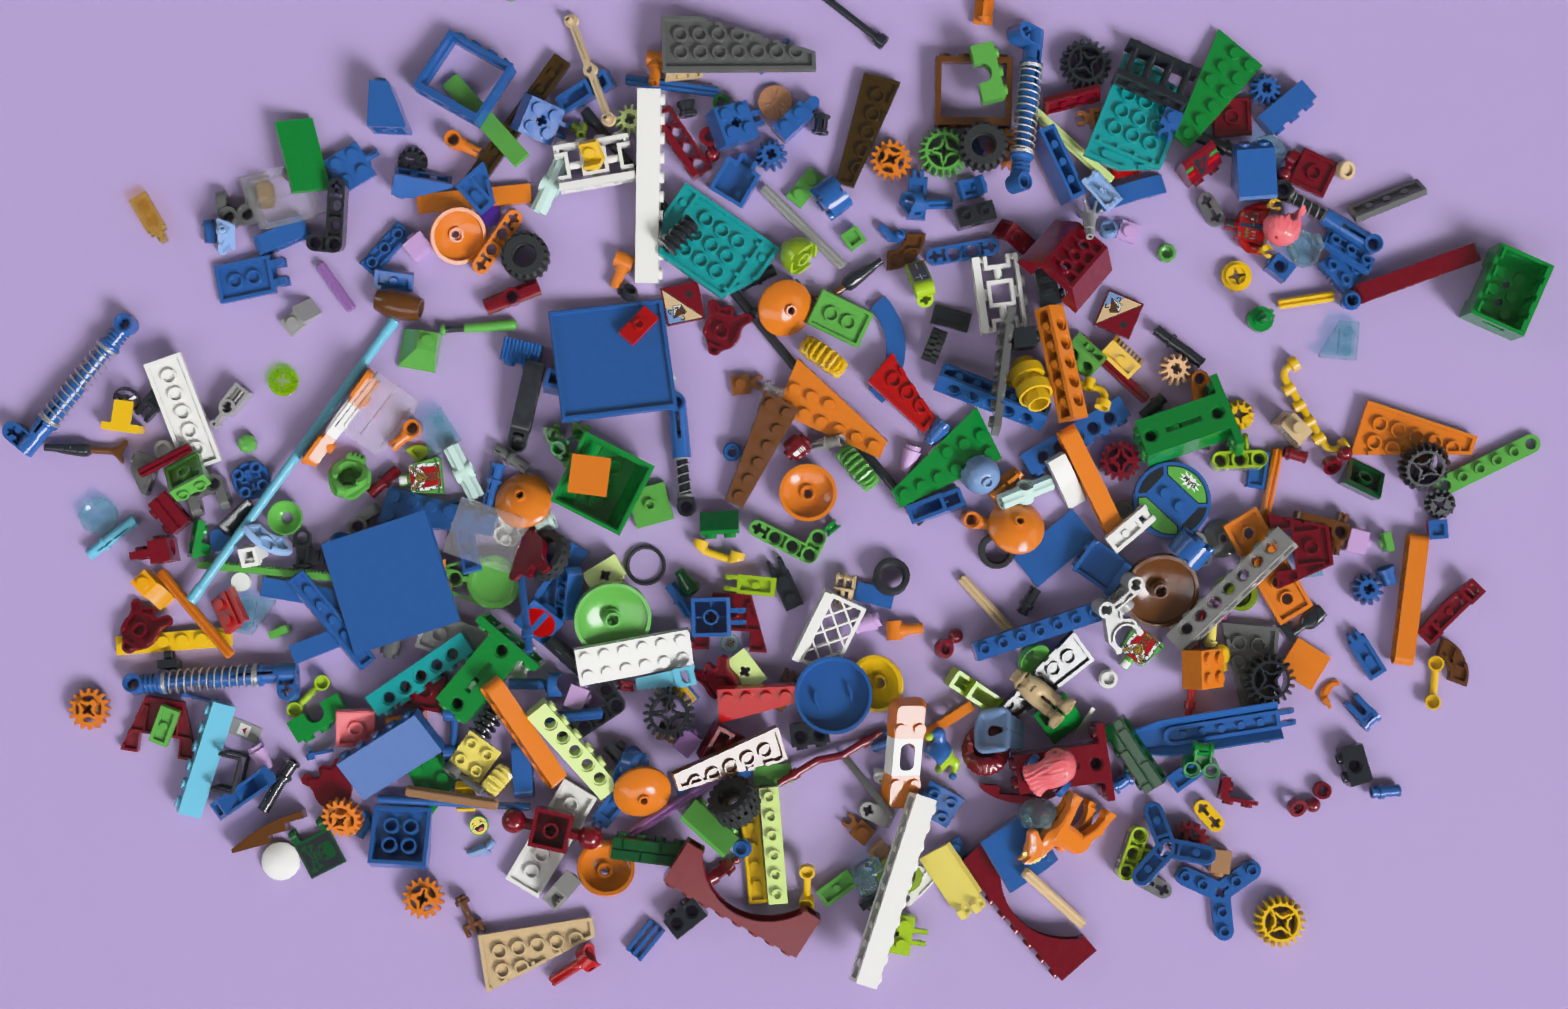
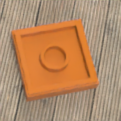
M572 453L567 492L607 497L612 459Z
M1297 637L1296 642L1292 644L1284 657L1283 664L1289 662L1290 666L1287 670H1294L1290 674V676L1296 678L1294 681L1312 690L1331 657Z

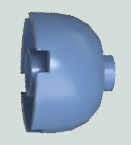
M985 455L972 457L965 463L964 471L963 469L961 470L962 483L975 494L990 493L998 486L1000 481V470L996 462Z

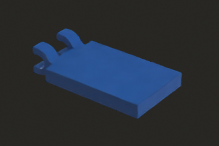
M270 255L214 266L220 303L228 304L278 293L277 287L291 286L290 278L286 276L278 278L276 268L288 267L287 259L277 258L272 260Z

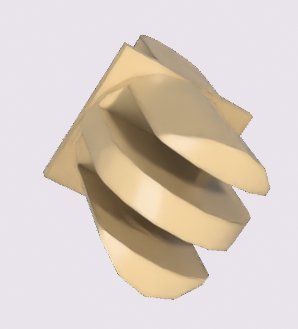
M837 572L834 586L835 594L846 599L848 596V600L853 601L857 575L849 576L848 573L843 575ZM840 580H844L843 585L839 584ZM848 581L852 582V586H847ZM834 599L833 607L837 608L839 604V607L843 608L841 601Z

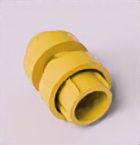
M1029 355L1015 359L1011 365L1009 377L1013 387L1016 389V395L1020 404L1028 407L1033 412L1045 409L1051 402L1053 390L1049 380L1046 378L1042 363L1034 360Z

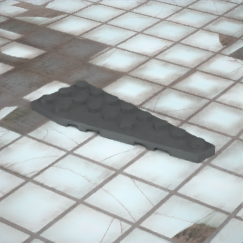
M661 16L662 73L816 72V54L813 50L797 45L784 44L780 40H771L765 38L764 35L741 28L728 27L721 22L708 21L701 16Z

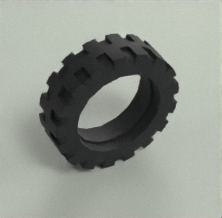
M544 529L542 532H538L547 544L555 542L556 548L554 557L549 563L550 571L546 574L538 569L534 571L533 578L541 582L543 580L548 582L550 579H556L558 574L563 573L564 567H567L569 563L568 558L571 557L569 540L552 529Z

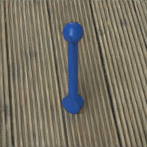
M181 692L180 696L182 697H188L209 703L211 700L209 698L200 697L185 692Z

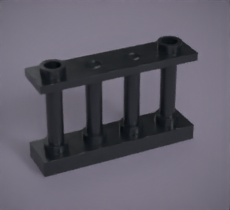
M1130 38L1124 48V52L1129 53L1123 69L1118 67L1111 84L1163 107L1167 106L1182 112L1189 98L1183 96L1188 81H1194L1200 68L1150 47L1139 40ZM1136 57L1147 61L1141 77L1131 73ZM1153 65L1164 69L1159 84L1148 80ZM1171 73L1181 77L1176 92L1165 88Z

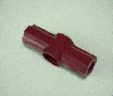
M537 279L515 287H509L500 293L482 300L488 315L538 297L542 295ZM510 293H517L515 301H508Z

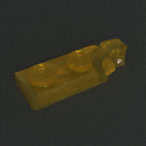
M144 191L129 200L147 233L152 238L156 236L162 244L168 242L169 239L164 232L167 230L166 223L149 194Z

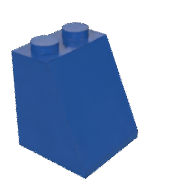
M376 77L375 80H369L367 127L374 134L412 135L411 127L394 87L389 81H386V78Z
M1260 139L1257 142L1239 141L1238 144H1232L1231 189L1239 201L1278 198L1275 147L1271 141Z

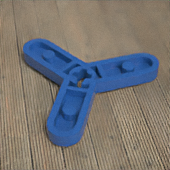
M1149 802L1145 805L1144 816L1155 846L1132 872V880L1138 887L1148 886L1171 859L1209 866L1215 862L1216 852L1213 847L1174 839L1164 810L1158 802ZM1171 844L1172 851L1169 852L1167 850L1163 853V856H1161L1160 854L1164 849L1162 845Z
M1246 860L1231 870L1229 875L1226 874L1219 880H1216L1190 867L1180 866L1176 869L1174 877L1180 885L1210 898L1214 935L1218 939L1226 941L1232 938L1234 934L1231 897L1257 879L1261 874V867L1254 860ZM1216 888H1225L1222 892L1223 896H1215V894L1217 893Z

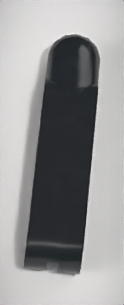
M530 359L525 361L507 440V446L512 452L520 453L527 447L546 363Z

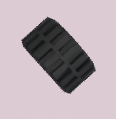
M983 120L976 124L975 122L970 124V127L964 130L959 140L958 154H960V160L965 162L964 166L967 168L968 166L971 167V170L974 172L975 170H979V173H983L986 170L989 172L993 168H997L1007 153V136H1004L1002 128H997L998 125L996 123L994 125L990 124L991 121L983 123ZM978 137L989 139L994 146L993 153L985 157L977 155L972 149V141Z
M520 231L516 235L514 233L510 235L511 238H507L505 245L501 247L502 253H500V258L502 259L501 263L510 276L519 281L528 282L537 277L541 278L543 276L542 273L544 271L547 272V266L550 264V252L545 242L538 235L532 234L529 231H526V233ZM525 246L532 247L536 251L535 261L527 267L518 266L515 262L516 252Z
M734 775L732 778L728 776L725 780H720L718 785H714L713 791H710V797L707 800L711 813L723 827L728 829L733 827L739 829L740 826L744 827L747 825L746 823H751L753 817L758 815L757 811L761 808L759 794L750 781L743 776L738 777L737 775Z

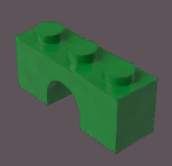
M340 692L320 702L324 711L323 718L320 721L312 720L309 714L305 712L286 723L298 743L304 741L306 744L316 738L314 734L321 731V733H324L331 729V724L336 722V709H350Z

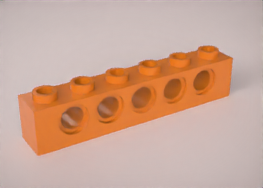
M1063 304L1047 305L1035 309V317L1059 423L1087 418V409Z

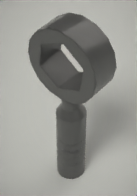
M447 762L444 765L443 770L455 780L461 779L465 785L478 794L483 793L484 788L468 776H463L461 770L454 764Z

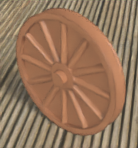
M771 85L760 93L758 106L765 117L779 120L792 108V97L784 87Z

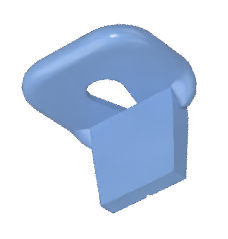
M993 707L983 709L977 714L974 725V746L979 753L1004 752L1009 748L1023 750L1024 723L1011 715L1010 710L1005 707ZM991 726L1003 727V732L995 736H989L988 734Z

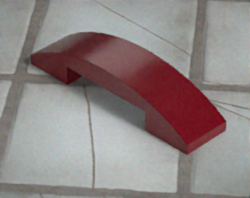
M1470 578L1443 601L1418 629V635L1431 646L1444 633V630L1486 591L1473 578Z
M979 783V788L987 794L1011 803H1038L1057 796L1055 795L1056 790L1045 791L1041 797L999 792L1000 786L998 784Z

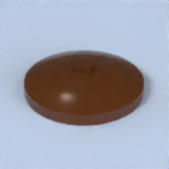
M1170 553L1151 554L1138 560L1128 571L1141 577L1144 581V588L1132 599L1135 605L1128 612L1140 624L1152 628L1169 627L1179 623L1183 619V614L1195 607L1199 596L1197 575L1184 560H1181L1176 555Z

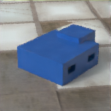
M742 152L737 160L728 155L709 189L743 209L762 177L755 172L759 163Z

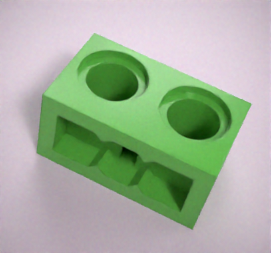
M1079 332L1071 340L1079 374L1084 377H1091L1108 357Z

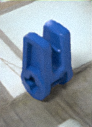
M1354 693L1352 698L1357 703L1356 705L1362 708L1363 713L1361 714L1354 707L1355 705L1349 701L1344 702L1342 705L1355 718L1356 722L1368 732L1370 727L1376 721L1382 720V718L1358 693Z

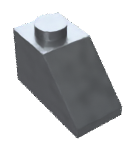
M136 451V454L134 453L130 460V470L140 492L144 495H151L160 469L145 477H141L137 469L158 457Z

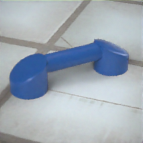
M443 709L444 721H450V744L444 745L443 758L444 760H449L458 747V721L453 717L454 714L451 711Z

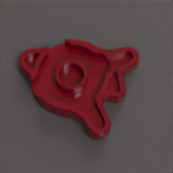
M711 299L707 304L709 316L704 324L703 334L707 341L708 352L713 356H717L722 351L731 349L738 343L743 328L753 321V317L749 313L735 317V308L733 306L721 307L716 300Z
M531 528L527 530L514 548L513 567L509 574V579L514 582L518 581L522 576L532 578L536 569L544 574L548 573L551 569L550 564L546 560L547 543L536 529Z
M133 599L131 601L130 614L124 620L120 629L122 632V650L127 654H131L137 650L149 648L157 641L161 631L173 624V618L170 615L156 617L158 611L154 606L144 607L139 599Z
M721 654L718 657L717 666L708 661L702 670H694L696 680L705 687L707 693L714 700L718 698L717 686L741 685L738 675L730 667L729 657L726 654Z
M339 757L334 760L332 765H321L318 769L320 773L318 777L306 774L301 778L302 784L313 790L316 800L323 807H325L329 800L334 801L336 797L340 801L343 797H346L348 802L351 799L353 786L336 765Z

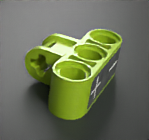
M924 260L905 264L906 274L918 305L923 308L929 307L934 301L933 294H936L933 279Z
M1243 433L1244 450L1243 454L1238 456L1243 460L1242 465L1235 463L1234 452H1230L1227 446V441L1229 440H1226L1227 451L1216 452L1209 460V465L1212 470L1218 472L1259 470L1268 462V455L1263 450H1249L1248 434ZM1254 456L1261 457L1262 464L1255 463ZM1216 457L1222 458L1224 462L1222 466L1215 463Z
M1137 824L1128 827L1114 866V873L1124 881L1132 879L1134 869L1152 850L1145 847L1148 832ZM1141 830L1140 837L1135 839L1134 832ZM1134 848V855L1128 857V850ZM1128 866L1127 874L1121 875V869Z

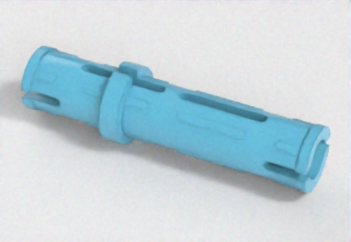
M131 515L107 535L99 537L95 544L85 550L86 554L94 560L103 551L111 549V545L124 537L132 529L139 526V522Z

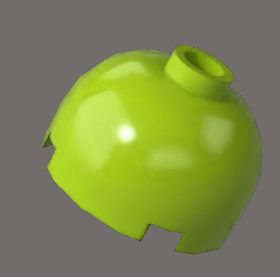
M802 236L786 240L781 246L780 261L789 273L798 275L810 266L811 263L808 261L811 257H816L817 245Z

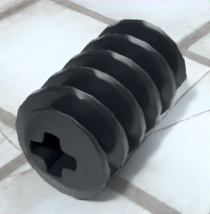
M685 215L684 219L679 220V224H674L673 229H668L667 234H663L662 239H657V242L665 252L676 256L675 249L683 250L680 244L688 246L686 239L693 241L692 234L699 236L698 226L689 215Z
M488 702L487 704L490 709H482L485 716L479 714L478 717L481 721L474 720L473 722L476 728L469 727L471 732L484 740L491 739L492 736L489 732L495 733L496 729L494 726L500 727L501 725L499 722L500 718Z

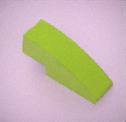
M954 666L943 681V683L983 709L998 707L1004 701V699Z

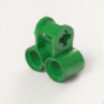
M1193 739L1192 754H1187L1181 759L1184 774L1189 778H1195L1200 772H1203L1207 779L1217 778L1220 775V767L1216 758L1213 757L1214 741L1198 742ZM1189 764H1195L1194 767L1187 768ZM1210 765L1214 766L1211 770L1206 769Z

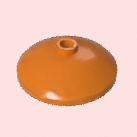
M464 207L446 209L435 218L430 229V243L435 254L443 261L455 265L471 262L487 237L485 225L479 215ZM453 231H457V235L455 237H452Z
M782 279L770 284L763 291L758 302V317L762 326L776 336L786 337L798 333L805 327L812 311V299L808 290L799 282L790 279ZM792 307V312L788 313V309Z
M801 464L792 468L783 477L779 488V497L783 508L793 518L807 522L816 521L826 516L833 508L837 497V488L833 477L827 470L814 464ZM810 490L812 492L811 496L806 497L804 491Z
M519 473L509 477L501 484L495 497V508L499 517L506 524L515 528H529L540 523L549 513L552 501H550L552 493L548 484L541 477L531 473ZM523 494V497L518 498V495Z
M1019 503L1004 510L997 505L989 515L988 532L993 542L1002 550L1012 554H1025L1033 551L1042 541L1044 522L1039 512L1030 504L1022 505Z
M650 766L635 767L626 771L617 779L613 788V797L617 807L628 815L639 817L654 814L667 804L671 795V785L668 777L661 770Z
M602 840L601 844L593 850L584 849L577 861V875L582 882L581 884L589 892L602 897H610L622 893L632 882L635 873L634 862L609 858L611 840ZM601 871H606L607 875H602Z

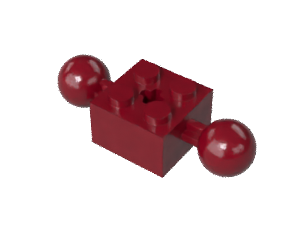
M538 805L535 808L534 817L531 819L526 818L521 810L512 808L503 814L501 820L503 828L509 833H518L523 829L531 830L527 846L566 854L568 851L570 839L577 840L579 845L586 850H593L602 842V833L598 827L586 825L581 829L573 828L576 813ZM553 825L556 831L551 834L550 829H547V827Z

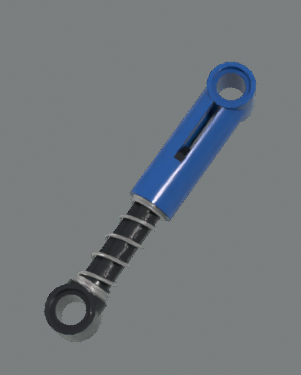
M1286 179L1277 181V188L1281 186L1285 189L1284 195L1278 192L1277 199L1280 201L1292 203V206L1295 205L1298 208L1305 205L1307 215L1310 214L1315 219H1318L1319 225L1332 230L1369 255H1373L1383 248L1384 243L1380 235L1370 233L1330 208L1323 209L1320 207V204H1314L1312 200L1306 199L1305 195H1299L1294 190L1290 181ZM1369 240L1374 242V249H1371L1368 246Z
M676 392V397L682 400V404L678 409L668 410L672 459H675L677 463L675 469L678 473L676 477L678 479L677 487H679L677 511L684 517H690L696 511V503L691 492L692 488H690L692 480L689 478L691 471H689L688 464L690 463L688 459L691 457L687 406L685 397L681 393ZM676 413H679L681 431L677 429ZM684 502H690L692 505V509L688 513H684L681 509Z

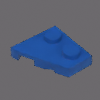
M481 162L455 186L481 216L496 203L484 162Z

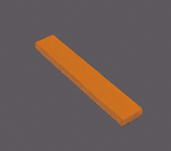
M530 183L492 187L496 202L493 206L500 207L533 203ZM459 190L436 192L416 197L418 214L439 213L453 207L475 209Z

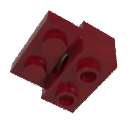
M170 535L153 536V540L147 541V546L136 547L135 551L129 552L130 560L150 559L151 564L181 561L177 538H170Z
M714 720L696 754L699 759L746 737Z

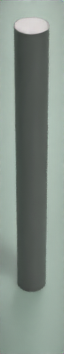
M849 756L842 759L888 818L891 819L895 815L894 811Z

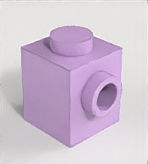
M421 231L410 234L407 237L408 241L402 245L417 263L433 250L430 236L427 233L423 234Z
M1354 525L1353 528H1350L1351 534L1341 551L1365 555L1366 550L1371 545V533L1366 532L1364 527Z
M579 681L576 684L572 683L563 706L573 710L584 709L585 705L589 706L592 695H590L591 690L587 688L588 685L580 686Z

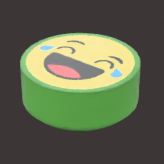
M475 816L469 823V829L475 835H483L489 829V821L484 816Z

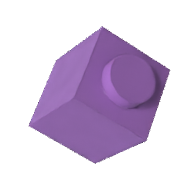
M694 727L689 732L685 730L683 732L684 736H680L673 745V748L687 759L702 741L701 733Z

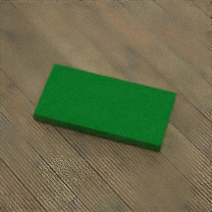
M313 118L275 121L274 127L291 194L328 190L329 180Z

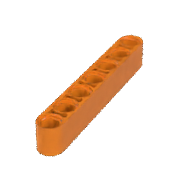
M1072 424L1056 432V436L1106 536L1122 522V519L1078 429Z
M1408 532L1405 538L1390 657L1392 664L1412 666L1414 663L1429 548V536L1425 534Z
M495 675L480 688L482 694L542 781L550 789H553L567 776L565 771L533 724L527 719L526 714L505 683Z

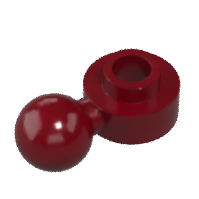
M704 127L699 133V140L702 145L708 148L705 152L706 159L710 162H716L720 158V151H717L713 137L711 140L705 139V135L711 134L709 127Z
M1294 148L1293 151L1289 150L1284 157L1285 165L1276 171L1278 180H1289L1291 178V169L1295 166L1302 153L1300 150Z
M1344 445L1338 448L1336 456L1331 455L1324 458L1321 462V468L1324 473L1333 475L1340 471L1342 467L1341 461H1347L1352 457V449Z
M954 628L949 631L948 639L942 638L937 640L934 645L935 655L944 659L949 658L954 652L953 644L962 641L963 632L958 628Z
M1298 796L1291 798L1286 805L1287 811L1293 817L1303 815L1306 810L1317 812L1321 807L1320 801L1315 797H1310L1304 801Z

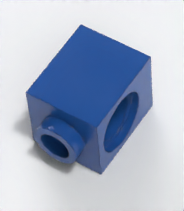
M1278 252L1274 256L1271 254V258L1266 259L1264 262L1266 266L1263 271L1282 284L1297 266ZM1275 262L1281 264V266H1282V271H1281V272L1275 270V268H1274Z

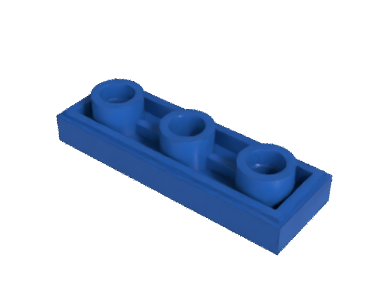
M397 221L359 264L374 276L376 267L383 268L400 250L402 245L408 241L407 237L412 233ZM384 246H388V250L384 252Z
M1327 229L1319 246L1367 276L1372 269L1375 259L1332 230Z

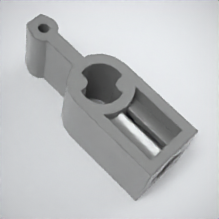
M235 382L218 405L220 413L215 420L210 422V426L214 429H221L226 418L237 416L254 394L240 383ZM231 403L230 407L232 408V410L230 412H227V405Z

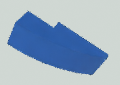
M602 69L597 73V78L604 94L617 87L608 69ZM584 78L555 97L559 108L565 110L564 115L597 99L589 78Z
M960 487L905 506L912 525L967 507Z
M327 631L288 646L295 664L340 648Z

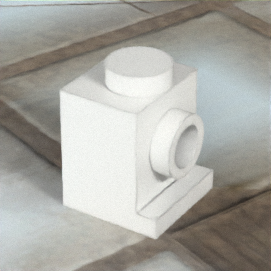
M254 543L246 544L237 549L242 568L261 565L262 559L268 556L267 551Z

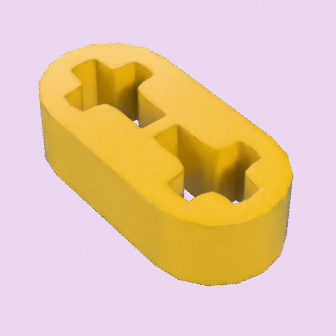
M1198 799L1193 803L1194 813L1209 830L1218 832L1223 828V818L1208 801ZM1199 804H1206L1205 810L1208 812L1206 815L1202 811L1198 812ZM1210 816L1215 820L1219 819L1217 827L1210 826L1212 824V821L1209 819Z

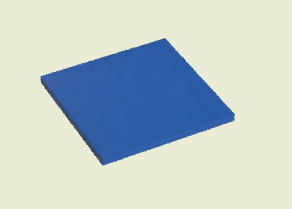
M662 299L548 312L562 423L678 409ZM646 306L659 320L634 346H631L619 335V331Z
M422 510L321 544L354 655L461 621L427 510Z

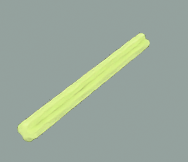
M1038 108L1039 112L1036 114L1038 116L1036 122L1043 128L1055 124L1068 151L1089 170H1099L1109 183L1114 180V176L1100 163L1084 157L1085 149Z

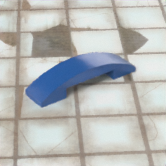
M1155 175L1113 187L1123 198L1114 208L1167 193L1162 175ZM1091 195L1088 196L1091 209H1093L1097 199ZM1100 202L1097 203L1096 213L1101 208L1103 209L1101 213L1107 211Z

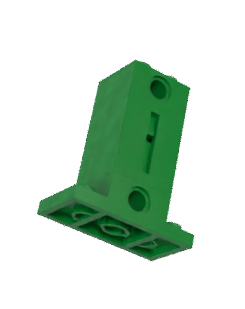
M1217 373L1209 376L1206 397L1135 421V428H1132L1134 433L1132 434L1133 440L1136 445L1139 444L1140 458L1142 462H1146L1148 467L1229 440L1227 441L1228 449L1230 452H1234L1235 457L1243 454L1245 442Z
M489 612L479 615L475 621L478 623L477 626L480 630L490 634L436 697L439 701V706L444 710L451 711L454 714L453 717L460 723L466 724L472 720L488 702L480 688L495 675L504 682L521 661H523L522 665L529 671L533 670L534 672L546 662L534 650L533 653H525L524 641ZM503 645L507 648V652L504 651Z

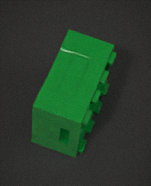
M1501 242L1488 249L1481 265L1483 266L1458 318L1512 341L1524 337L1555 266ZM1503 282L1508 283L1509 286L1507 289L1503 288ZM1496 299L1501 301L1500 306L1495 305Z

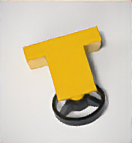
M130 387L118 388L113 394L114 403L111 422L101 421L100 428L144 435L145 427L131 425L133 411L138 408L141 402L139 394ZM126 390L133 393L134 395H121L120 393H118V391ZM137 398L138 403L137 406L134 407V402H132V400Z

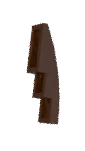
M306 809L288 814L261 827L232 848V853L273 842V834L291 829L289 822L307 817Z

